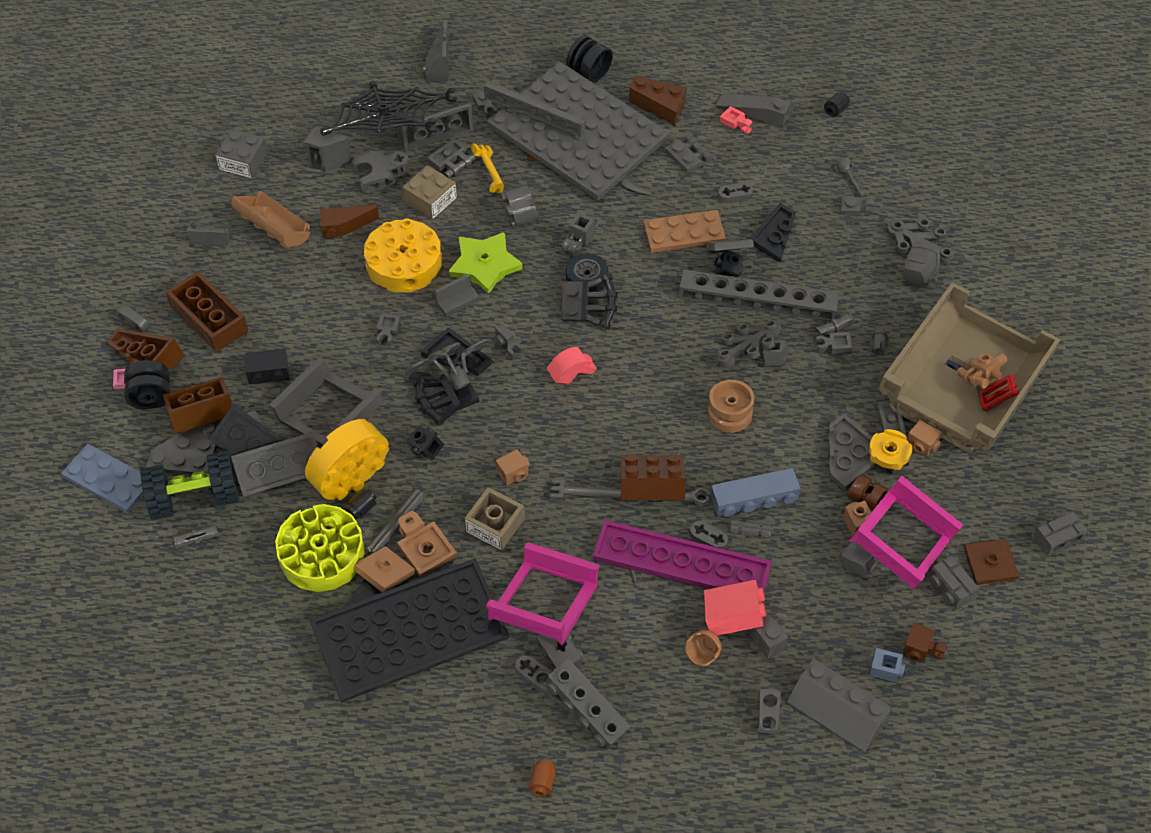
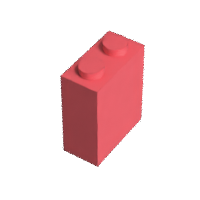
M756 580L704 590L706 624L708 629L716 636L764 626L763 617L766 616V609L762 601H765L763 588H758Z

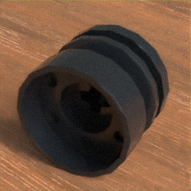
M583 35L572 44L567 54L566 65L595 83L608 72L613 60V52L610 48L598 43L591 37Z

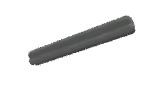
M415 489L367 546L366 549L369 554L375 553L386 545L400 527L398 519L408 512L414 511L424 499L422 491Z

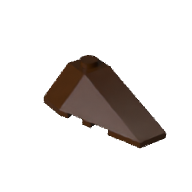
M118 328L107 341L110 347L132 363L151 360L164 364L168 369H174L185 356L175 339Z

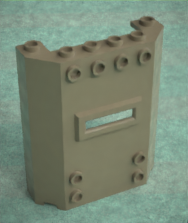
M952 282L882 378L879 390L883 395L888 396L891 401L889 405L893 411L916 424L921 419L942 432L941 438L964 451H973L974 448L990 450L1055 353L1061 339L1042 330L1037 341L1032 340L1030 337L966 305L965 303L970 291ZM983 353L992 357L1003 353L1007 357V363L1000 367V372H1002L1001 379L1009 374L1014 375L1015 380L1013 382L1017 384L1015 389L1019 391V394L989 411H984L978 393L984 388H981L980 385L974 386L964 381L963 377H958L957 371L948 367V361H952L959 367L969 370V361L971 359H976ZM995 380L994 382L990 383L988 386H990L991 384H993V383H995V382H997V381H999V380ZM1008 384L1002 386L1001 388H999V389H997V390H1000V389H1002V388L1008 386Z

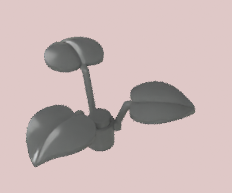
M484 339L465 349L460 354L462 369L460 365L455 367L448 355V352L457 349L461 345L459 342L450 344L442 350L432 353L427 359L409 366L405 370L406 378L408 379L413 372L423 365L434 363L447 376L449 382L452 381L455 389L459 390L471 383L466 374L468 370L465 357L481 348L495 347V344L490 339ZM442 355L445 356L451 367V370H449L450 374L438 363L437 358Z

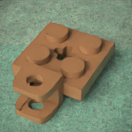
M410 511L398 519L399 531L403 537L402 540L397 542L398 548L411 566L416 569V573L420 578L457 557V552L434 521L425 526L422 519L414 511ZM423 547H432L433 549L430 553H424Z

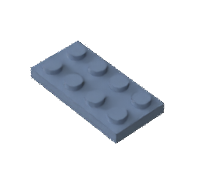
M87 444L61 473L62 477L126 513H129L144 496L139 471L90 444Z

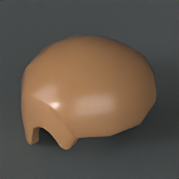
M710 630L697 631L686 641L685 653L688 659L698 666H708L720 656L722 650L719 638Z

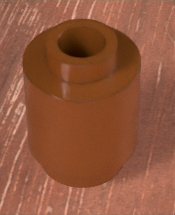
M538 760L533 766L528 788L535 796L545 797L552 791L556 770L554 769L555 764L551 761Z

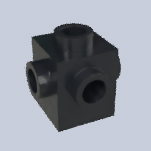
M725 250L715 259V274L738 277L744 267L742 265L743 256L733 251Z
M420 425L417 426L406 441L412 447L410 449L411 452L416 456L421 457L423 455L430 460H433L445 445L437 437V432L430 427L425 429Z

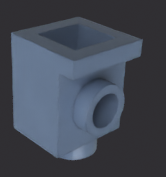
M876 648L869 677L897 682L898 676L903 677L905 664L901 663L903 654Z

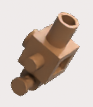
M983 353L976 359L969 361V370L960 367L957 370V376L963 377L964 381L974 386L980 385L981 388H986L990 383L1001 379L1002 372H1000V367L1007 363V357L1003 353H999L994 357Z

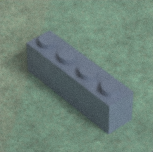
M793 468L711 485L710 496L717 517H730L742 511L752 512L756 508H771L776 504L784 502L786 504L793 503L799 499L800 486Z

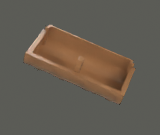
M258 191L257 196H234L232 198L231 205L233 209L241 214L242 218L253 222L256 228L266 231L267 236L280 241V245L285 248L300 246L308 239L311 233L308 231L310 228L308 223L262 191Z

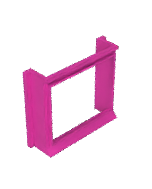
M901 476L849 541L858 543L910 585V589L913 590L923 580L927 570L952 537L961 529L963 524ZM894 501H897L941 537L917 569L871 532Z
M527 542L524 547V563L499 601L490 599L486 605L489 620L496 619L554 638L563 645L597 588L600 565ZM531 568L583 584V587L561 622L508 605Z

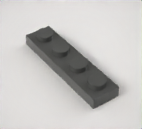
M891 401L878 402L877 411L882 433L884 430L891 429L899 431L906 436L902 415L892 410L889 405ZM889 446L887 450L894 452L893 447ZM910 456L909 461L900 470L891 469L892 475L912 474L914 471L912 457Z

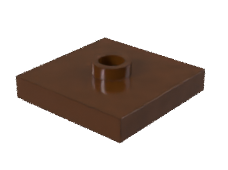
M1007 539L965 544V554L976 585L1018 580L1019 574Z

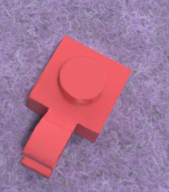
M731 106L720 116V122L733 129L738 126L746 134L752 131V128L749 127L752 121L745 118V113Z

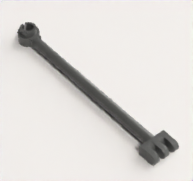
M565 479L550 480L551 487L549 492L551 494H549V500L563 501L564 495L621 498V489L565 486ZM698 488L695 491L685 492V500L682 501H690V503L703 507L709 503L710 493L705 488Z

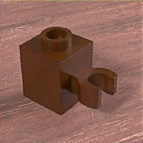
M913 623L903 655L912 661L924 662L927 653L942 659L947 645L932 641L935 630Z

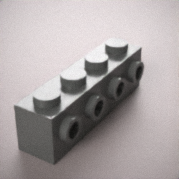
M569 658L548 675L546 679L548 684L546 686L553 695H558L563 700L562 704L569 712L573 711L577 715L579 724L594 734L593 738L599 746H605L609 749L631 727Z

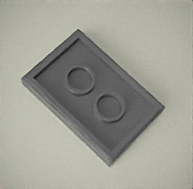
M752 239L706 243V250L712 251L754 247Z

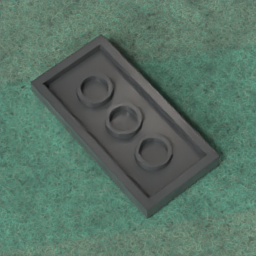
M313 432L231 455L243 497L306 478L305 468L307 462L317 448Z

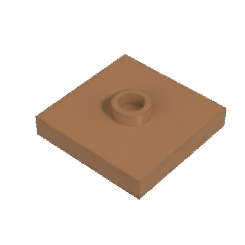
M386 546L354 565V571L381 592L394 588L414 576L416 571L414 567Z

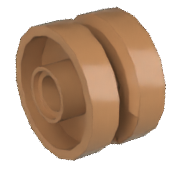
M725 380L715 384L710 390L708 418L710 423L716 429L730 433L739 432L747 428L752 421L755 396L752 389L747 384L737 380Z

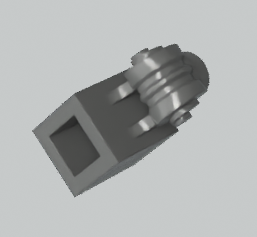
M578 212L569 224V238L567 237L563 240L562 250L570 256H576L582 246L586 247L595 235V219Z

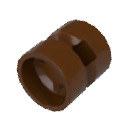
M860 474L851 486L848 498L858 503L866 501L870 511H873L887 494L888 489L879 483L872 484V479Z

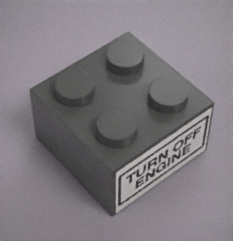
M231 129L215 154L219 170L253 178L268 152L265 137Z

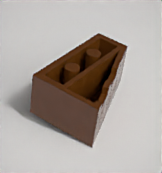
M635 75L630 85L629 102L647 112L650 111L656 114L659 119L663 118L669 121L675 127L686 103L687 87Z

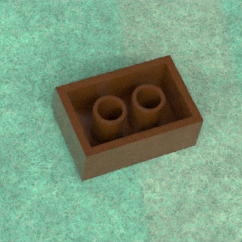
M223 377L163 395L175 434L179 432L185 433L192 428L204 427L211 422L222 420L232 406Z
M621 455V500H685L686 476L684 455Z

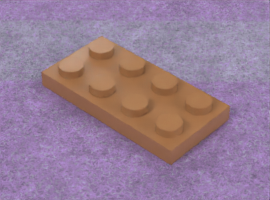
M718 210L643 220L651 253L704 246L707 242L726 240Z

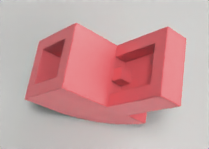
M572 347L559 353L548 365L547 370L555 383L569 384L578 373L593 374L597 368L588 354H582L578 347Z

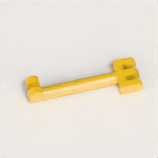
M472 144L471 150L474 156L482 158L493 179L489 191L501 194L504 190V184L490 159L493 154L491 147Z

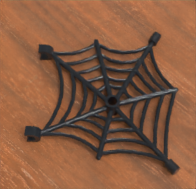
M370 81L369 86L371 90L357 99L346 103L342 102L341 112L332 127L321 128L320 132L322 136L331 134L334 130L367 129L375 130L379 133L380 130L393 127L422 126L430 133H437L438 128L431 126V124L436 123L437 118H430L425 122L424 114L432 104L442 98L449 102H456L457 97L450 95V93L456 91V88H449L446 93L442 94L424 92L419 90L418 87L408 90L390 91L378 89L376 82ZM378 91H379V92H382V93H391V94H395V95L381 94V93H378ZM372 92H374V94L371 95L370 97H368V98H366V99H363V98L367 97L368 95H370ZM415 92H418V93H421V94H424V95H429V96H434V97H425V96L416 95V94H414V93H415ZM409 96H413V97L420 98V99H423V100H415V99H411V98H408V97H409ZM430 102L422 111V121L417 120L415 113L418 108L424 103ZM416 106L413 110L412 118L407 117V111L411 107ZM349 107L347 117L342 124L337 125L342 118L344 108ZM352 108L358 109L356 119L347 122L352 113ZM405 109L403 116L399 115L400 110ZM361 110L367 111L366 115L360 118ZM355 125L377 126V128H375V127H368V126H355Z

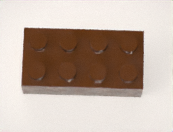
M199 271L166 291L170 307L215 352H218L248 332L245 316Z

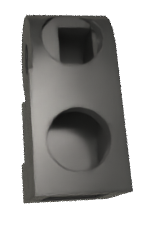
M760 689L758 733L777 735L781 691Z

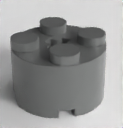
M526 184L501 192L503 202H507V204H504L507 215L512 216L509 218L512 228L538 220L535 205H533L532 197Z

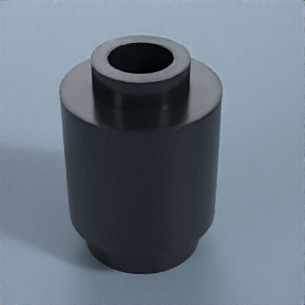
M844 92L836 93L825 102V112L830 116L837 117L848 107L850 102L849 96Z
M361 489L347 502L348 505L345 507V510L353 515L355 520L359 517L362 518L377 504L375 501L377 497L370 489Z

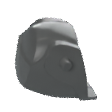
M915 242L907 256L903 278L916 287L929 285L932 281H936V275L940 268L941 247L929 242Z

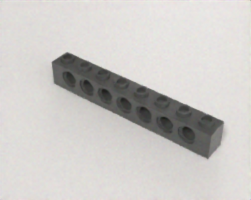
M684 269L679 290V299L822 321H829L831 318L835 319L839 298L838 292Z

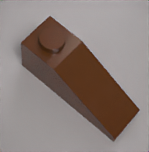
M377 204L320 209L323 238L342 237L379 219Z

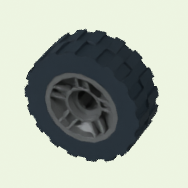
M581 253L578 256L572 257L568 261V265H566V281L589 282L608 274L607 262L601 256H597V254ZM605 283L590 288L589 292H599L600 290H603L605 287Z

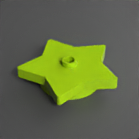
M500 233L485 240L459 237L461 256L450 268L449 275L450 277L460 278L468 274L471 282L478 284L487 293H490L495 284L503 279L505 275L522 270V262L506 251L505 233Z

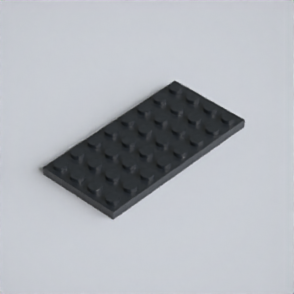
M476 558L309 620L341 703L509 638L504 622L496 619L489 620L486 605L490 599H494Z

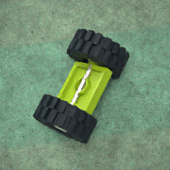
M229 451L206 455L209 473H206L205 470L197 471L191 475L192 477L187 478L184 475L171 477L172 479L169 482L162 464L140 469L143 495L151 521L174 516L171 494L210 486L211 484L217 506L239 502L236 478Z

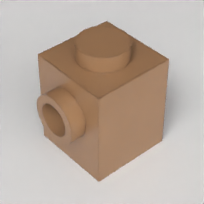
M920 419L909 432L907 441L909 444L911 443L915 452L928 456L931 451L936 452L940 447L941 442L939 440L942 432Z
M518 449L496 460V471L507 486L516 481L520 482L529 475L528 467L530 463L525 455L522 456Z
M866 501L853 502L845 507L843 518L852 536L871 514Z

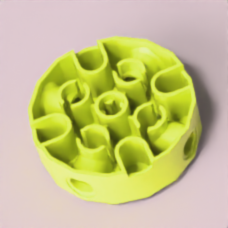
M314 505L313 508L302 512L299 510L291 514L280 526L275 540L277 558L281 570L288 581L303 590L322 592L337 589L351 581L357 574L354 571V565L365 557L362 532L353 515L342 508L331 505Z

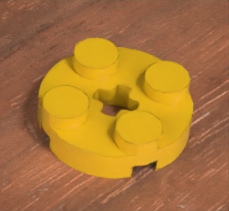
M891 429L884 430L883 433H876L870 441V460L881 467L900 470L910 459L912 445L911 443L909 444L906 440L907 437L903 433ZM891 446L894 452L887 451L886 448L888 449Z

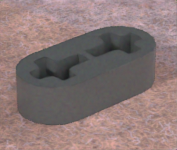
M746 182L724 185L718 190V199L722 203L746 201L753 196V186Z
M122 305L115 312L121 322L137 332L144 333L150 327L148 321L142 315L125 305Z
M696 521L691 525L690 537L695 542L721 549L727 548L728 536L723 531L703 521ZM703 529V533L696 534V530ZM722 539V543L715 544V540Z

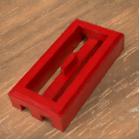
M1009 374L978 392L984 411H989L1019 394V391L1015 389L1017 384L1013 382L1015 380L1014 375ZM1008 384V386H1006V387H1004V388H1002V389H1000V390H997V389L1001 388L1002 386Z

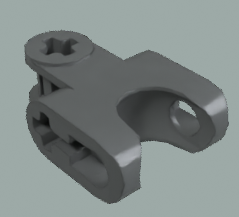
M374 151L355 157L352 160V167L357 174L370 173L360 179V189L364 194L390 188L395 184V179L404 177L410 172L408 155L401 151L385 155L383 151Z

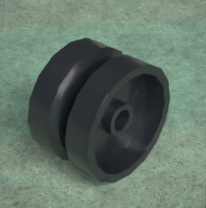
M151 360L137 361L130 364L124 372L125 401L130 406L143 410L164 406L163 395L171 393L169 369L164 364Z

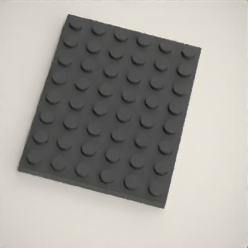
M558 62L525 89L521 95L584 119L585 128L582 137L507 107H503L487 121L488 127L597 201L670 136V132L561 62Z

